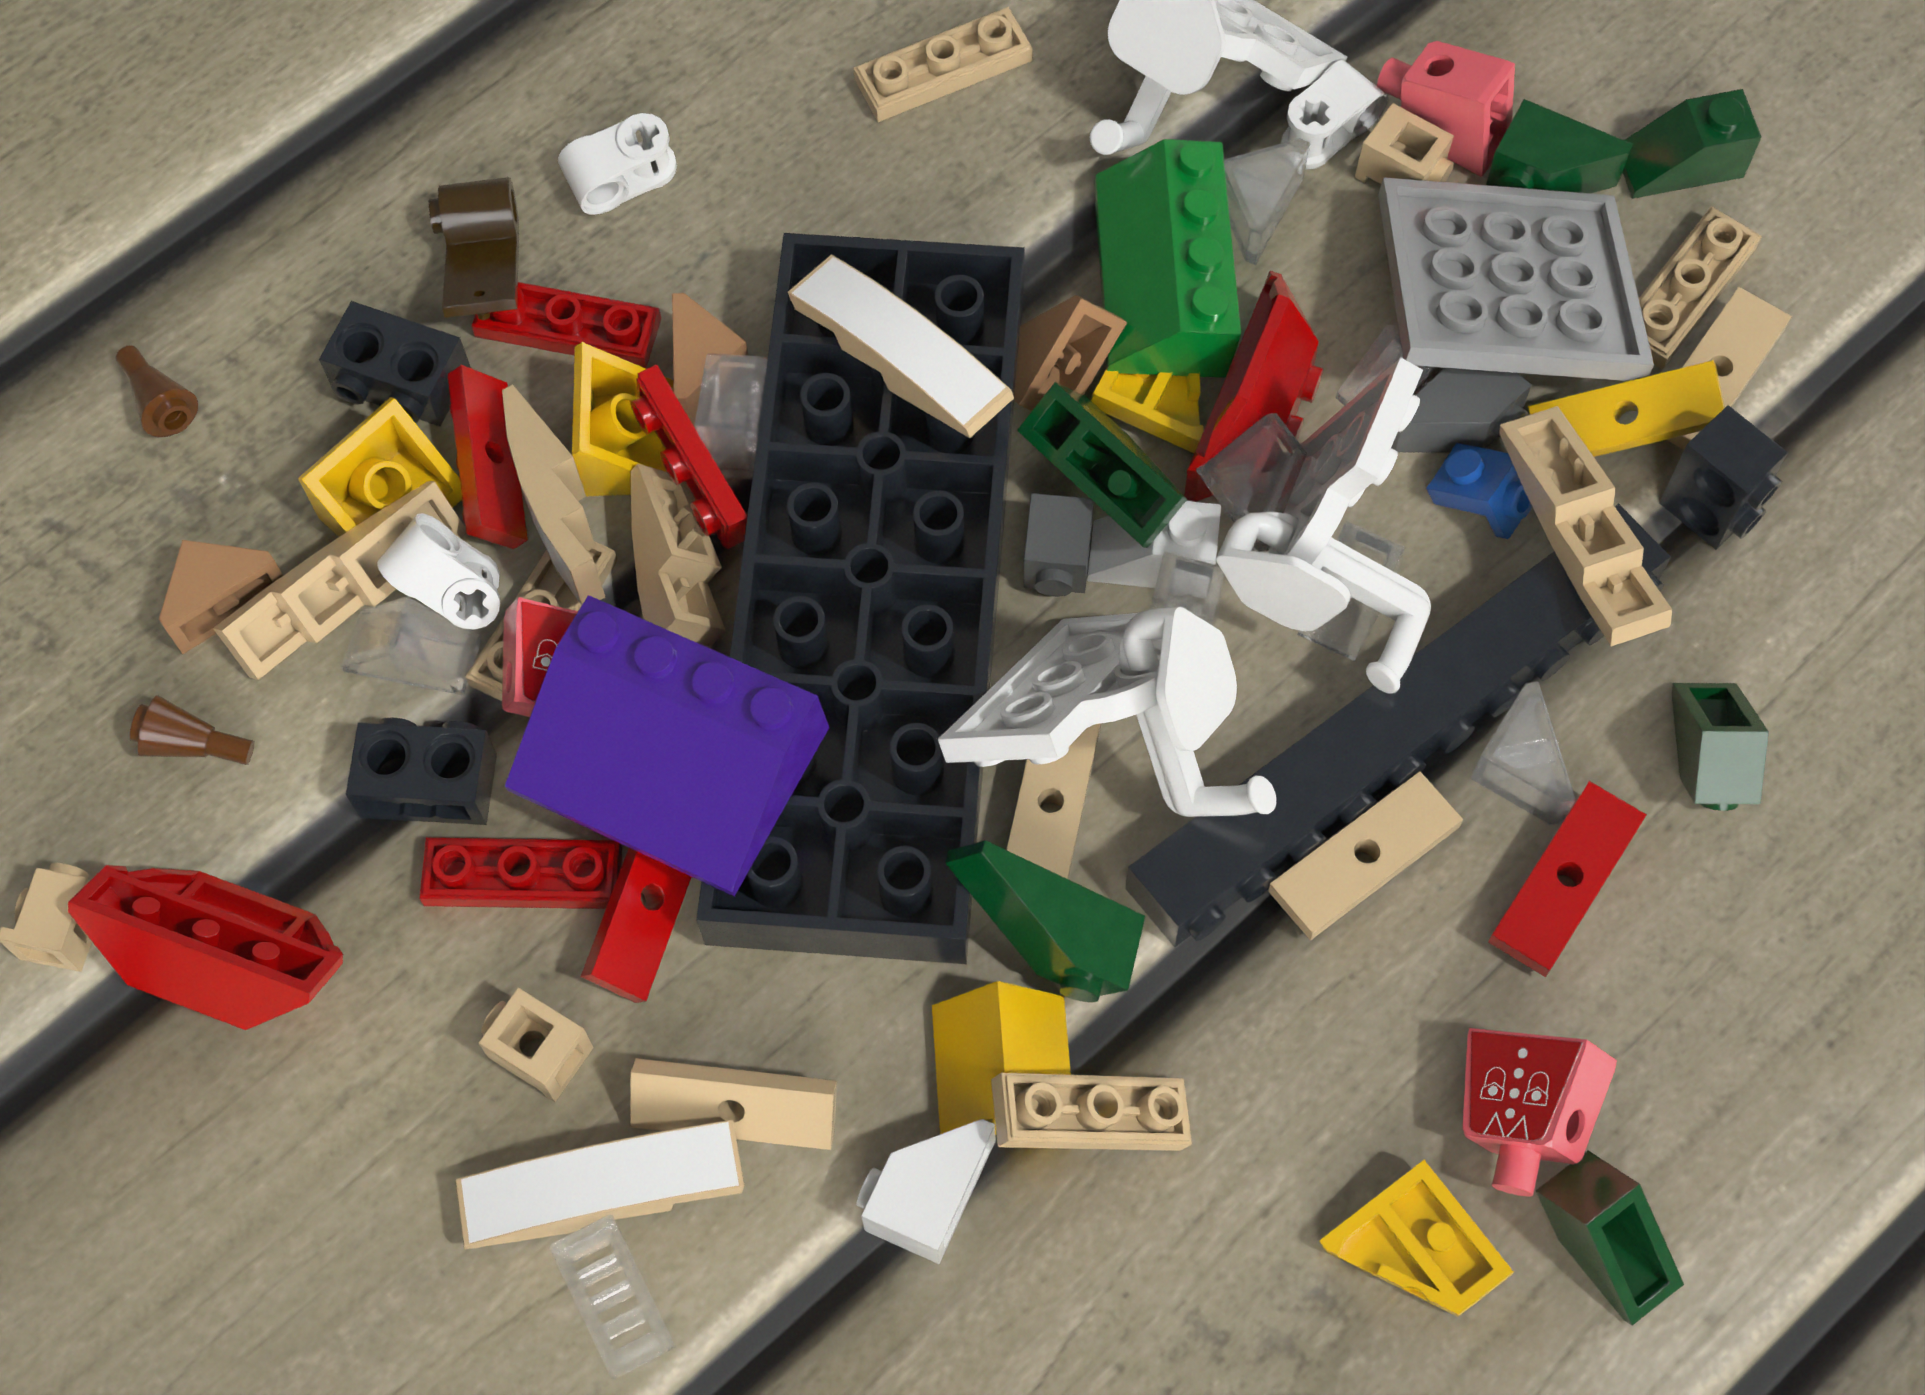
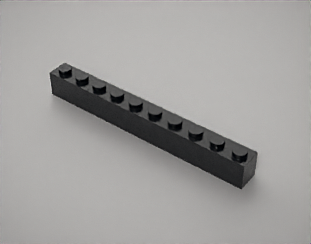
M1618 503L1615 508L1644 548L1642 567L1659 591H1661L1664 584L1660 581V578L1671 556ZM1555 551L1413 655L1407 670L1399 680L1400 688L1397 692L1385 693L1374 685L1239 784H1247L1249 779L1256 775L1266 778L1272 784L1276 794V806L1271 813L1260 814L1256 812L1237 816L1195 817L1128 867L1125 889L1174 947L1190 936L1195 941H1199L1211 934L1225 920L1226 915L1223 911L1241 897L1247 903L1260 897L1269 889L1270 883L1277 879L1274 874L1277 870L1292 859L1297 864L1325 843L1327 838L1324 835L1338 824L1343 822L1347 826L1376 805L1377 801L1374 797L1391 784L1397 789L1418 772H1422L1426 767L1423 760L1439 748L1445 753L1456 749L1474 731L1475 727L1472 723L1488 711L1493 717L1505 712L1522 695L1523 691L1520 687L1535 676L1544 681L1554 675L1569 660L1570 654L1568 651L1584 640L1590 646L1604 637L1578 595Z

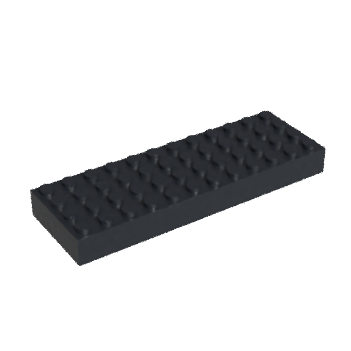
M783 233L730 658L817 695L829 729L736 895L732 896L701 881L696 921L703 942L708 946L967 965L972 895L945 864L949 850L977 843L983 767L975 765L974 761L946 763L938 738L990 689L1015 401L1013 399L969 438L889 391L881 372L843 351L833 331L795 310L788 291L832 254L870 277L925 316L1007 385L1014 396L1024 296L1025 247Z

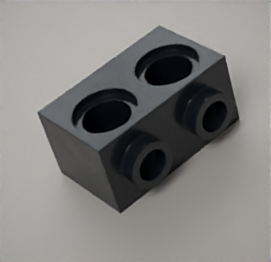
M354 301L350 302L319 358L331 389L342 399L353 404L360 405L367 401L381 406L390 397H393L415 423L422 420L441 427L450 410L451 404L447 374L460 365L471 368L460 337ZM374 356L371 360L367 362L358 363L360 360L366 357ZM420 375H429L421 381L411 382Z
M1727 405L1686 445L1659 504L1717 550L1733 533L1740 539L1744 538L1766 513L1762 506L1768 502L1783 482L1776 474L1788 452Z
M389 717L381 719L379 724L358 723L346 796L360 818L487 825L497 753L487 731L481 730L476 725L467 722L449 721L444 723L442 727L417 726L406 719ZM395 758L405 759L402 767L396 772L388 775L378 774L380 768L387 761ZM456 762L469 763L466 771L455 778L442 777L444 770L451 764Z

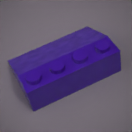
M588 595L554 651L505 787L513 794L735 896L827 733L829 725L817 695Z

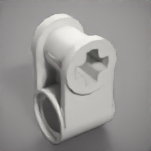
M1343 59L1338 60L1316 82L1300 95L1294 97L1289 104L1287 113L1289 127L1283 133L1280 145L1282 156L1289 164L1300 169H1316L1324 165L1352 139L1365 133L1377 121L1386 107L1388 95Z
M647 113L632 115L626 120L593 135L578 138L569 143L558 157V164L581 209L591 215L609 212L627 200L664 186L673 178L677 167L674 152L668 146L670 137L666 124L661 118ZM637 130H640L643 142L638 143L635 134ZM652 161H656L658 168L656 173L652 170L650 163Z
M417 514L377 562L379 571L393 587L405 595L421 601L460 628L476 630L486 627L495 620L499 612L500 596L497 591L499 587V570L496 563L488 555L469 545L456 536L442 522L430 515Z

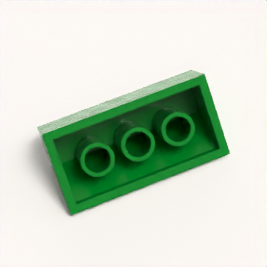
M1163 139L1095 175L1094 179L1102 308L1127 322L1106 357L1107 371L1158 375L1159 372L1172 373V376H1188L1189 373H1200V377L1226 378L1241 337L1223 145L1222 142Z

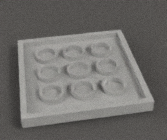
M1383 178L1378 198L1403 359L1415 366L1631 381L1650 375L1654 363L1614 195Z

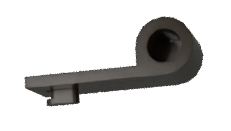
M505 177L439 185L438 198L429 199V215L434 234L444 233L446 242L442 302L444 318L478 314L480 320H486L490 317V312L517 309L519 219L511 178Z

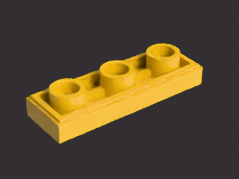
M1714 360L1528 406L1530 415L1558 406L1593 457L1700 432L1725 408ZM1628 411L1638 412V416L1633 422L1629 424L1619 423L1620 417Z

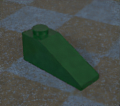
M1057 382L1051 386L1017 429L1025 439L1142 547L1148 548L1187 501V498L1123 429L1086 396Z
M986 840L948 851L945 864L1034 972L1061 985V994L1077 1001L1092 1003L1099 1001L1100 996L1129 990L1145 915Z

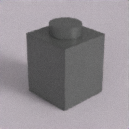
M1031 493L1024 554L1023 588H1033L1044 595L1056 597L1066 596L1071 592L1085 593L1092 533L1093 500L1089 498Z

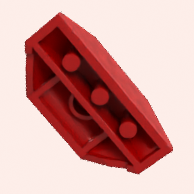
M1273 271L1268 273L1199 444L1187 469L1184 493L1187 500L1197 502L1271 473L1275 469L1281 451L1284 450L1292 453L1296 446L1304 422V418L1296 416L1302 400L1309 403L1313 402L1324 368L1314 365L1319 341L1280 273Z
M106 865L68 901L69 914L128 986L243 1030H248L309 1004L343 964L342 951L338 946H334L330 934L316 914L201 871L150 868L128 872L125 866Z

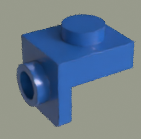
M1456 443L1426 488L1435 505L1486 516L1495 536L1504 539L1511 537L1520 521L1529 514L1532 508L1508 453Z

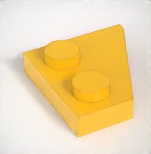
M1105 370L1091 400L1100 410L1195 453L1203 434L1198 404L1201 394L1200 373H1189L1188 376H1172V373L1159 372L1158 375L1118 373L1119 371Z
M1425 1160L1417 1164L1319 1240L1326 1252L1457 1317L1514 1273Z

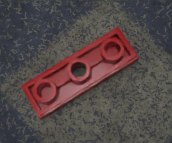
M518 282L517 309L490 312V317L486 320H480L478 314H475L471 327L474 336L477 338L573 356L575 355V346L583 342L646 369L662 318L660 309L657 307Z
M656 364L639 372L638 378H636L637 398L630 402L633 414L646 435L655 431L662 442L665 450L660 452V456L672 481L676 485L685 482L691 491L695 501L690 503V507L700 529L706 536L715 533L723 547L726 546L727 549L745 541L748 516L660 368Z
M460 365L447 375L451 400L450 413L453 418L457 450L456 465L460 475L464 508L462 515L466 525V534L515 549L527 542L528 537L521 484L506 432L502 390L508 387V383Z
M1589 781L1491 935L1488 943L1542 976L1547 977L1647 814ZM1565 875L1570 877L1574 881L1575 886L1568 887L1563 885L1557 876Z
M426 837L419 899L423 906L606 909L621 870L622 846L621 843L614 840ZM521 865L530 866L525 874L511 876L516 867Z
M629 848L580 977L634 1003L646 1002L692 877ZM641 892L645 896V907L641 901Z

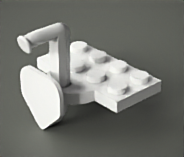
M1120 0L1108 26L1110 47L1120 60L1146 75L1125 121L1119 124L1111 119L1097 122L1091 130L1090 143L1097 153L1103 155H1111L1117 151L1144 144L1149 139L1171 92L1185 95L1201 90L1209 82L1221 57L1238 62L1247 60L1262 70L1260 76L1268 84L1284 91H1291L1292 89L1312 85L1332 64L1342 59L1346 61L1347 56L1254 0Z
M1401 357L1295 449L1269 512L1249 513L1237 519L1229 529L1216 558L1219 567L1240 600L1246 606L1288 628L1300 631L1318 629L1346 609L1350 596L1393 619L1395 624L1382 655L1377 662L1369 663L1366 668V674L1371 683L1379 690L1390 694L1397 692L1400 688L1399 680L1412 660L1430 615V599L1425 590L1417 584L1333 539L1331 536L1339 525L1347 506L1349 508L1353 507L1369 485L1379 486L1387 478L1398 455V452L1391 448L1397 432H1402L1407 427L1419 406L1420 398L1414 395V391L1423 370Z
M1183 607L1156 608L1131 614L1062 619L938 738L946 763L974 761L975 765L986 767L1001 763L1004 760L1030 759V762L1033 764H1046L1066 755L1069 751V746L1086 728L1094 724L1114 722L1137 715L1163 799L1173 812L1187 817L1237 816L1256 812L1269 814L1276 806L1274 788L1263 776L1256 775L1250 778L1247 784L1204 786L1194 750L1200 748L1231 713L1236 700L1237 683L1234 667L1222 632Z

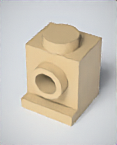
M1392 103L1363 142L1355 178L1364 183L1368 178H1371L1382 184L1384 177L1446 182L1454 166L1453 162L1447 160L1454 135Z
M51 863L49 870L36 868L30 887L25 888L18 897L15 907V929L1 927L0 942L19 960L82 972L92 941L69 914L68 901L89 882L90 875L80 868L63 863Z
M517 988L508 1002L500 1001L490 1011L482 1025L481 1034L483 1037L479 1041V1045L489 1059L537 1088L544 1096L554 1102L560 1097L594 1048L584 1028L520 988ZM535 1038L544 1040L533 1057L524 1055V1047L530 1040Z

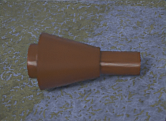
M128 345L121 348L116 354V361L130 379V385L145 432L154 437H168L185 430L194 420L198 411L196 396L156 368L150 366L135 346Z
M159 695L152 699L149 706L139 705L130 728V741L138 743V755L140 757H207L211 755L248 765L255 744L253 740L216 731L214 726Z

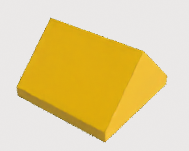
M581 342L575 346L572 456L586 496L631 495V471L637 464L666 471L660 456V452L665 450L662 442L655 431L648 435L644 433L633 414L630 404L632 400L637 398L636 378H638V373L645 370V368ZM665 377L674 392V380Z
M390 397L298 478L318 518L338 537L428 481H434L452 508L462 500L459 476L393 397Z
M996 981L932 1005L940 1135L981 1119L995 1124V1135H997L991 1079L1000 1073L1071 1075L1064 996Z

